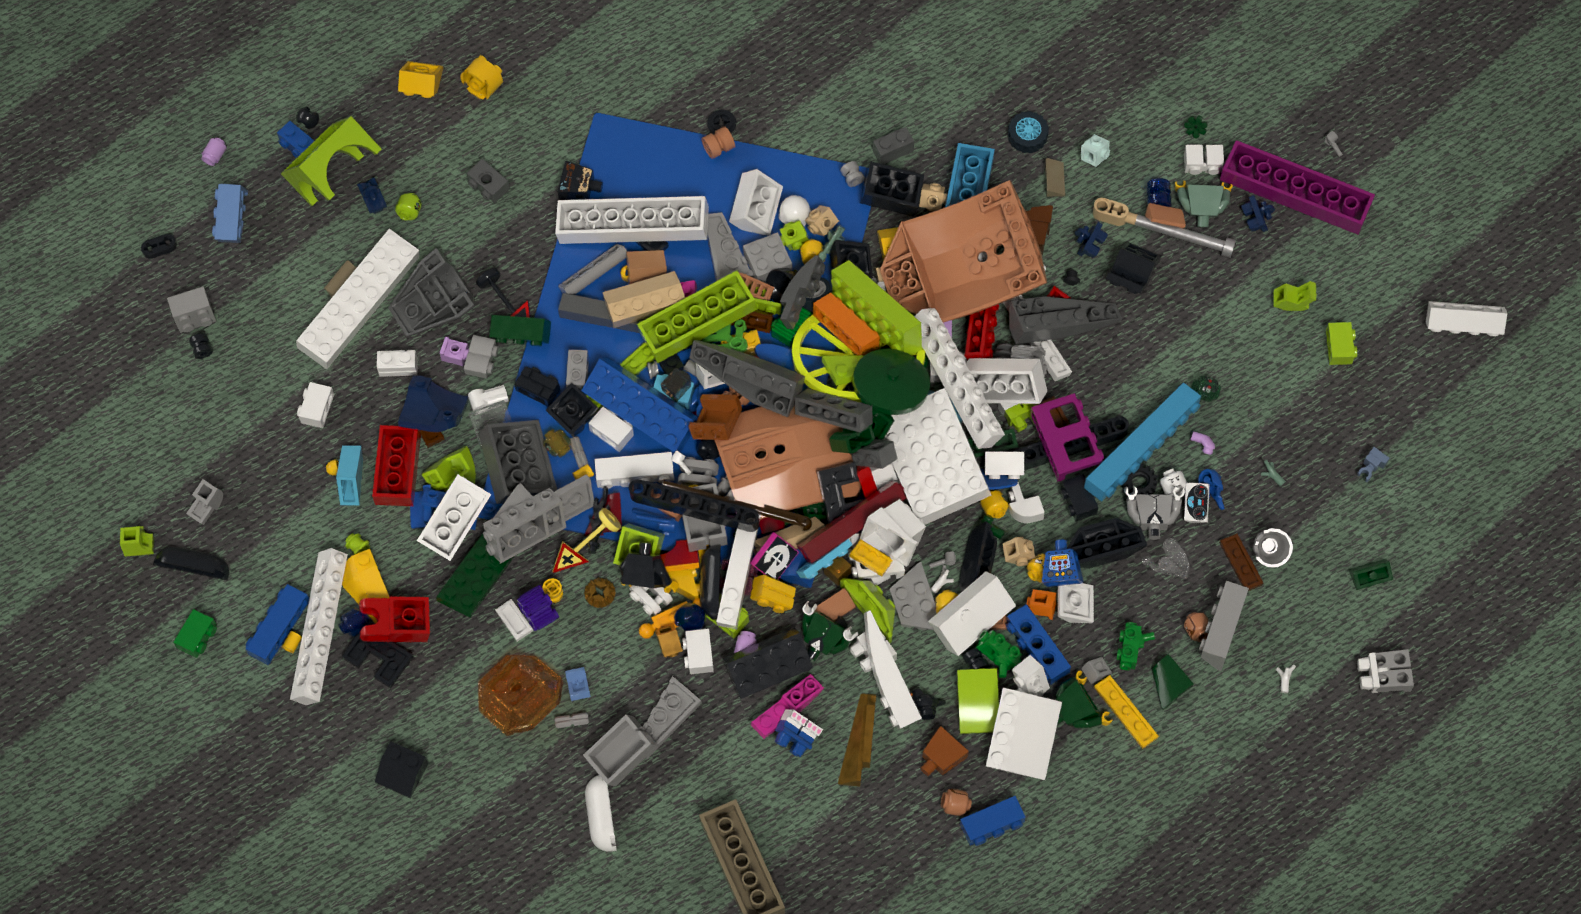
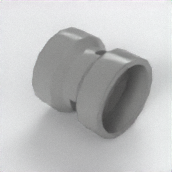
M855 161L846 163L840 169L842 175L846 177V183L849 187H855L865 179Z

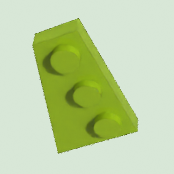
M865 355L822 356V363L837 386L852 382L856 364Z

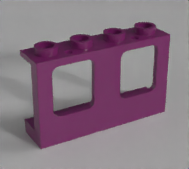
M1075 393L1031 407V418L1057 482L1065 480L1066 474L1094 465L1098 467L1102 460H1104L1102 450L1096 446V436L1089 429V419L1082 412V402L1080 399H1077ZM1071 403L1079 422L1057 428L1050 410ZM1085 437L1093 456L1071 462L1064 448V443Z

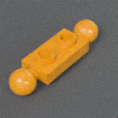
M700 598L695 599L691 606L685 601L651 617L653 624H642L639 628L640 636L648 639L654 635V631L672 624L677 628L694 620L693 613H704L700 607Z

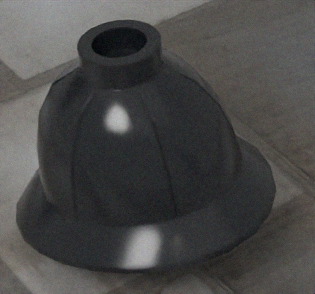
M774 269L770 271L766 284L774 287L771 296L774 302L780 303L787 286L797 274V270Z

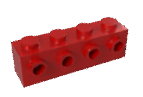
M999 304L970 314L965 349L967 361L969 358H993L992 343L995 342L994 327L997 326L996 311L999 310Z

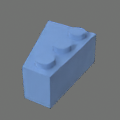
M219 184L218 189L215 190L217 207L214 208V218H216V226H213L212 235L218 242L241 243L244 223L242 221V214L246 210V205H243L244 196H248V190L241 185Z

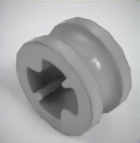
M656 361L653 364L648 362L650 379H653L654 376L657 377V374L659 375L658 365Z

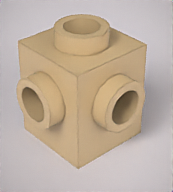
M937 183L923 184L919 207L927 208L929 211L942 209V204L946 205L948 194L944 193L945 187Z
M820 205L812 210L805 219L809 231L814 235L822 236L827 235L829 230H832L839 222L830 207Z
M1015 537L1003 543L1005 562L1013 563L1017 566H1025L1035 558L1034 546L1031 540L1024 539V537Z

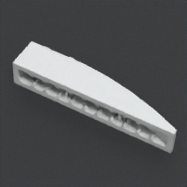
M748 518L746 520V522L752 523L755 521V519ZM740 529L736 531L716 621L718 626L737 629L758 529L754 532Z
M871 611L864 613L865 635L873 674L882 696L880 701L884 709L888 708L890 716L888 717L892 726L901 729L922 718Z

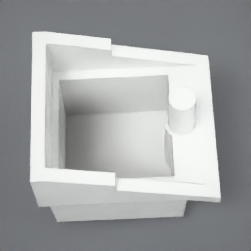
M899 499L884 509L881 507L868 516L859 540H863L890 556L891 560H896L907 567L926 526L920 518L915 516L910 507Z

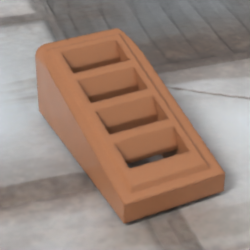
M739 272L746 286L752 285L750 292L754 298L770 301L774 291L773 286ZM756 287L759 288L757 294L754 293ZM763 289L767 290L764 297L761 296Z

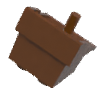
M1052 205L1031 207L1030 211H1026L1042 255L1046 237L1050 231L1053 212Z

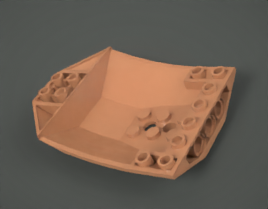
M1010 180L946 208L904 222L901 221L880 268L888 294L901 306L914 314H917L921 309L935 308L942 322L958 319L990 308L1047 283L1042 254L1028 215ZM1003 245L1004 252L997 255V247ZM981 252L987 253V259L984 262L978 260Z
M795 405L788 417L764 407L741 412L729 440H715L735 501L745 502L764 508V505L786 511L823 502L817 471L853 462L852 454L832 452L829 438L835 432L843 431L844 428L796 415ZM777 445L785 447V451L782 454L774 452V448ZM759 451H764L766 456L759 459L756 457V454ZM860 481L841 486L844 498L857 497L861 489ZM761 515L760 520L767 517Z

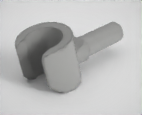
M1331 131L1325 137V143L1331 145L1340 157L1343 154L1335 143L1338 136L1334 131Z
M946 552L945 559L930 563V568L944 564L954 565L956 555L954 552Z

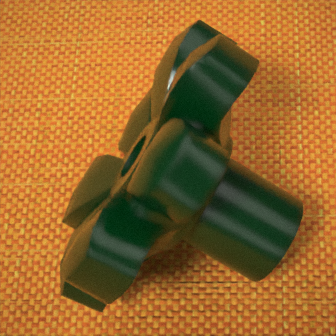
M1200 115L1196 119L1194 116H1190L1188 121L1184 123V127L1188 128L1186 134L1191 135L1193 133L1194 138H1199L1200 134L1205 135L1207 132L1205 128L1208 126L1207 122H1202L1203 117Z

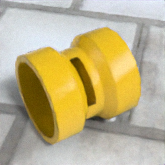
M551 578L543 583L542 589L545 594H548L552 603L559 602L563 597L560 581Z

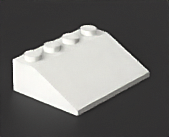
M1003 688L986 767L1045 780L1062 702Z

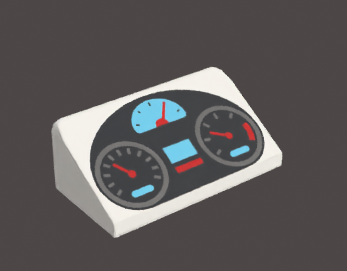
M1186 483L1185 521L1189 523L1208 522L1210 484Z

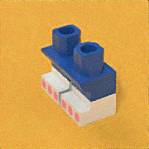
M785 709L775 729L778 732L775 743L782 747H787L789 741H792L794 744L789 752L796 757H801L806 749H812L816 736H820L823 729L795 710Z

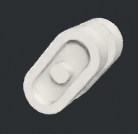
M632 585L629 588L631 591L629 593L630 597L635 602L640 601L644 605L642 607L649 616L651 614L656 616L662 611L659 606L661 603L667 606L673 601L671 595L664 592L663 587L647 588ZM648 589L656 596L655 599H652L646 593Z

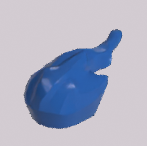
M701 384L695 388L691 399V404L698 403L695 409L698 417L703 408L700 401L702 394H715L712 387L704 389Z
M1205 469L1200 473L1198 482L1210 484L1209 498L1211 493L1219 509L1224 510L1221 491H1223L1221 476L1214 469Z

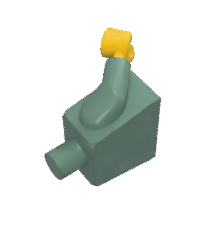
M1177 181L1175 182V191L1178 193L1179 201L1184 210L1190 216L1198 217L1197 227L1208 228L1209 217H1217L1229 204L1232 184H1230L1229 188H1226L1224 182H1222L1221 186H1186V181H1183V185L1179 186Z

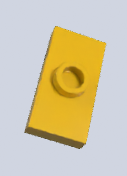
M861 539L849 555V557L880 576L885 574L893 562L889 556Z

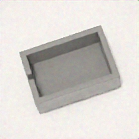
M716 483L692 487L718 495ZM694 503L691 504L689 507L696 508L699 505ZM712 508L708 512L715 513L717 509ZM682 515L689 552L706 549V545H710V547L719 544L721 546L728 545L725 526Z
M626 714L583 756L607 785L617 786L658 745L647 732H643L645 729L635 717Z

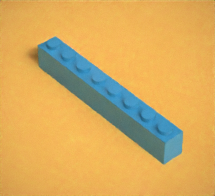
M1182 383L1086 478L1084 488L1101 502L1106 497L1110 498L1114 494L1118 485L1122 486L1127 481L1128 475L1131 472L1134 474L1139 469L1140 464L1143 461H1147L1153 451L1159 449L1164 444L1167 437L1173 436L1179 425L1182 426L1186 423L1191 413L1194 414L1201 406L1199 404L1201 395L1185 383Z

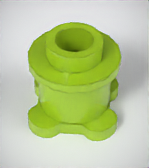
M359 533L351 534L345 541V547L351 549L354 554H358L371 547L369 545L370 542L361 539Z

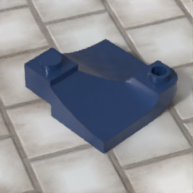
M413 375L408 386L398 426L429 432H441L457 427L466 410L469 397L443 389L432 382V378Z

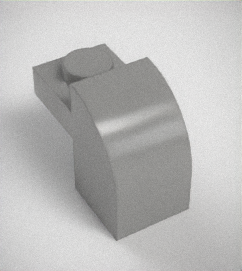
M202 479L192 494L196 497V500L186 514L204 525L214 509L218 510L223 500V492Z

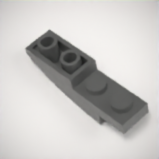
M815 255L797 272L780 300L784 307L780 319L788 329H794L796 322L799 320L802 306L805 305L806 297L813 298L815 291L818 289L820 278L825 271V264L819 256Z

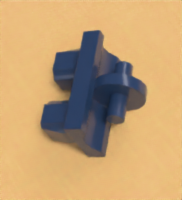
M375 178L365 183L357 184L370 214L381 212L383 208L387 207Z
M1252 195L1249 197V202L1241 205L1245 216L1253 213L1256 215L1255 218L1247 220L1251 232L1259 229L1263 232L1268 231L1263 216L1270 220L1272 218L1271 213L1275 211L1274 206L1267 205V202L1263 201L1260 208L1255 196Z
M1097 222L1090 230L1088 226H1084L1083 229L1078 228L1075 231V235L1078 237L1077 242L1082 243L1077 252L1078 255L1083 256L1086 254L1092 258L1097 256L1100 248L1093 244L1094 240L1102 244L1108 236L1101 229L1103 224Z

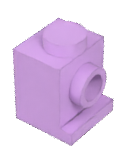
M445 337L440 350L441 360L463 366L469 352L468 344Z

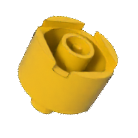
M481 55L474 59L460 75L462 83L466 82L469 86L467 90L479 99H484L485 97L489 99L503 83L501 68L491 64Z

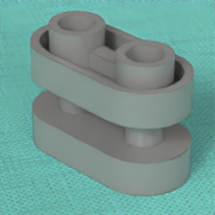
M686 457L682 461L689 468L691 474L687 475L686 472L679 474L678 484L702 486L717 483V479L712 476L718 475L719 465L714 460L706 459L702 461L693 457Z

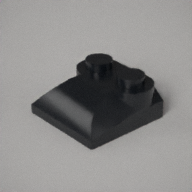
M834 241L830 251L832 270L850 260L870 279L873 278L869 243Z
M571 383L546 411L574 437L584 430L585 424L599 408Z

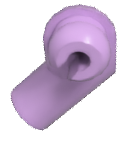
M1193 431L1191 440L1201 443L1204 446L1203 453L1211 455L1213 449H1215V444L1211 438Z

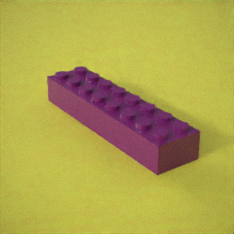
M1237 140L1220 177V181L1232 184L1235 187L1357 235L1361 231L1375 197L1373 193Z

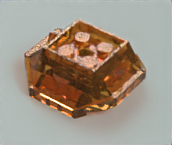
M506 655L478 682L479 711L506 736L530 731L560 703L563 680L536 656Z

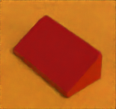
M857 466V475L865 498L877 491V487L870 467Z

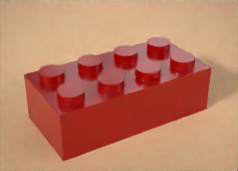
M380 425L372 493L375 505L414 507L421 440L419 430Z

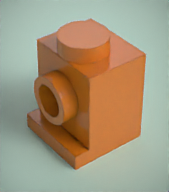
M1033 589L1031 597L1027 598V605L1033 614L1046 616L1053 620L1057 605L1056 592Z

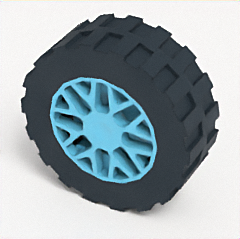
M1031 111L1016 114L1008 126V140L1011 146L1022 153H1033L1042 149L1047 142L1049 133L1046 119L1044 120L1043 116Z

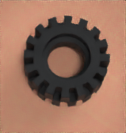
M1140 464L1139 469L1134 474L1131 472L1128 475L1127 481L1122 485L1123 492L1127 486L1128 494H1131L1134 490L1132 480L1135 477H1143L1147 481V485L1141 489L1137 488V494L1153 495L1158 482L1157 474L1154 475L1155 471L1153 469L1149 470L1150 466L1147 465L1144 468V464Z

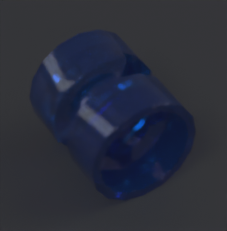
M1163 178L1148 181L1146 185L1148 195L1147 207L1149 203L1172 207L1170 181Z

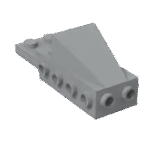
M584 475L555 492L548 488L535 496H532L521 483L518 484L494 518L483 523L485 530L483 535L487 541L486 550L489 555H493L502 563L565 529V521L593 507L594 497L591 479Z

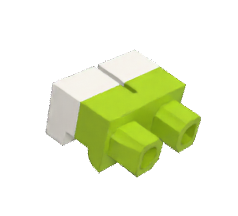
M999 403L998 409L1007 419L1008 425H1013L1020 432L1027 428L1024 419L1030 417L1033 422L1030 415L1031 407L1040 404Z

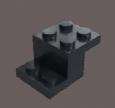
M1127 242L1120 248L1113 268L1108 272L1106 279L1110 280V283L1114 286L1120 287L1121 285L1126 287L1127 291L1131 293L1141 294L1148 286L1154 269L1162 256Z

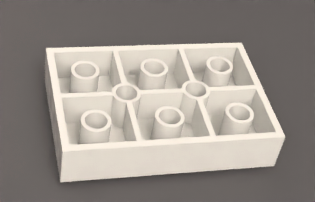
M945 388L928 395L925 402L915 411L902 415H891L895 421L883 440L894 442L898 459L892 462L904 487V492L913 513L923 521L924 525L992 496Z

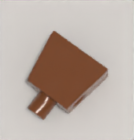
M940 726L923 751L922 757L927 762L920 769L927 776L935 769L941 775H944L968 757L969 751Z

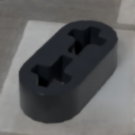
M164 234L143 242L141 251L144 257L152 259L174 251L177 247V242L171 234ZM168 240H169L170 245H169V246H166V242H165V241H168ZM148 247L152 248V252H148Z

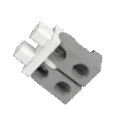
M1408 649L1376 654L1369 653L1368 657L1358 659V671H1369V676L1360 677L1361 689H1371L1372 693L1401 690L1403 692L1412 691L1414 683L1412 670L1410 669L1411 663Z

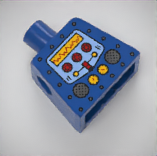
M1056 540L1055 551H1047L1045 553L1042 583L1047 587L1083 583L1078 555L1073 549H1067V540Z

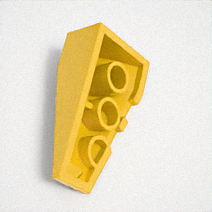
M370 549L355 554L346 561L342 586L358 605L364 598H389ZM368 615L376 624V618L373 615Z

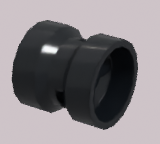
M205 333L196 334L189 339L191 347L194 348L193 354L196 359L209 357L213 353L212 347L208 344V336Z
M977 648L964 654L963 659L970 665L969 669H986L989 667V663L982 657L983 653Z

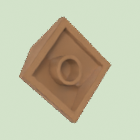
M664 250L626 252L628 284L667 274Z

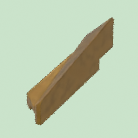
M875 694L860 695L838 780L839 785L860 787L862 768H870L876 703Z

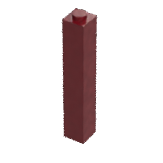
M890 481L798 544L797 547L806 562H815L863 529L868 516L882 507L884 509L899 499L904 501L907 498L904 494V487L901 483Z

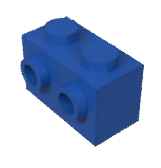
M291 121L277 132L279 144L284 149L290 150L295 158L314 142L311 137Z

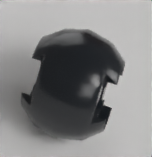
M303 107L297 112L296 121L305 124V128L312 129L319 122V114L312 113L308 107Z
M701 440L699 442L697 453L702 460H715L719 457L715 440Z

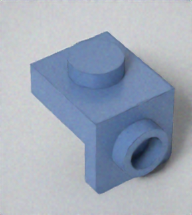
M581 667L565 671L571 701L591 697L585 668Z

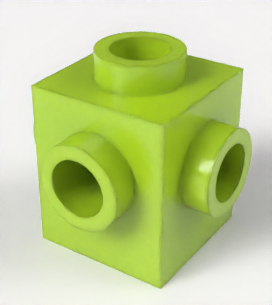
M800 220L795 223H787L780 229L782 243L790 251L799 250L805 241L810 240Z

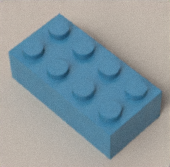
M958 143L945 208L988 190L995 149Z

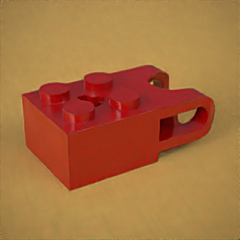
M429 597L364 598L359 602L360 611L363 614L373 615L377 620L376 624L367 625L361 629L360 639L362 641H428L430 635Z

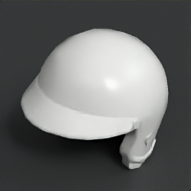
M792 195L787 197L780 206L779 219L784 224L795 223L800 220L805 226V219L811 212L809 203L801 196Z

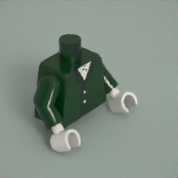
M807 601L803 606L802 634L804 635V641L811 645L807 652L809 658L816 661L821 652L825 655H836L846 650L852 640L858 636V632L851 634V626L846 629L820 611H815L817 608L816 604L810 608L808 605L809 601Z

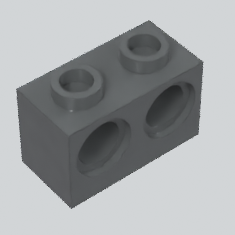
M874 439L869 445L861 446L857 452L852 453V459L856 466L883 469L898 459L894 442Z

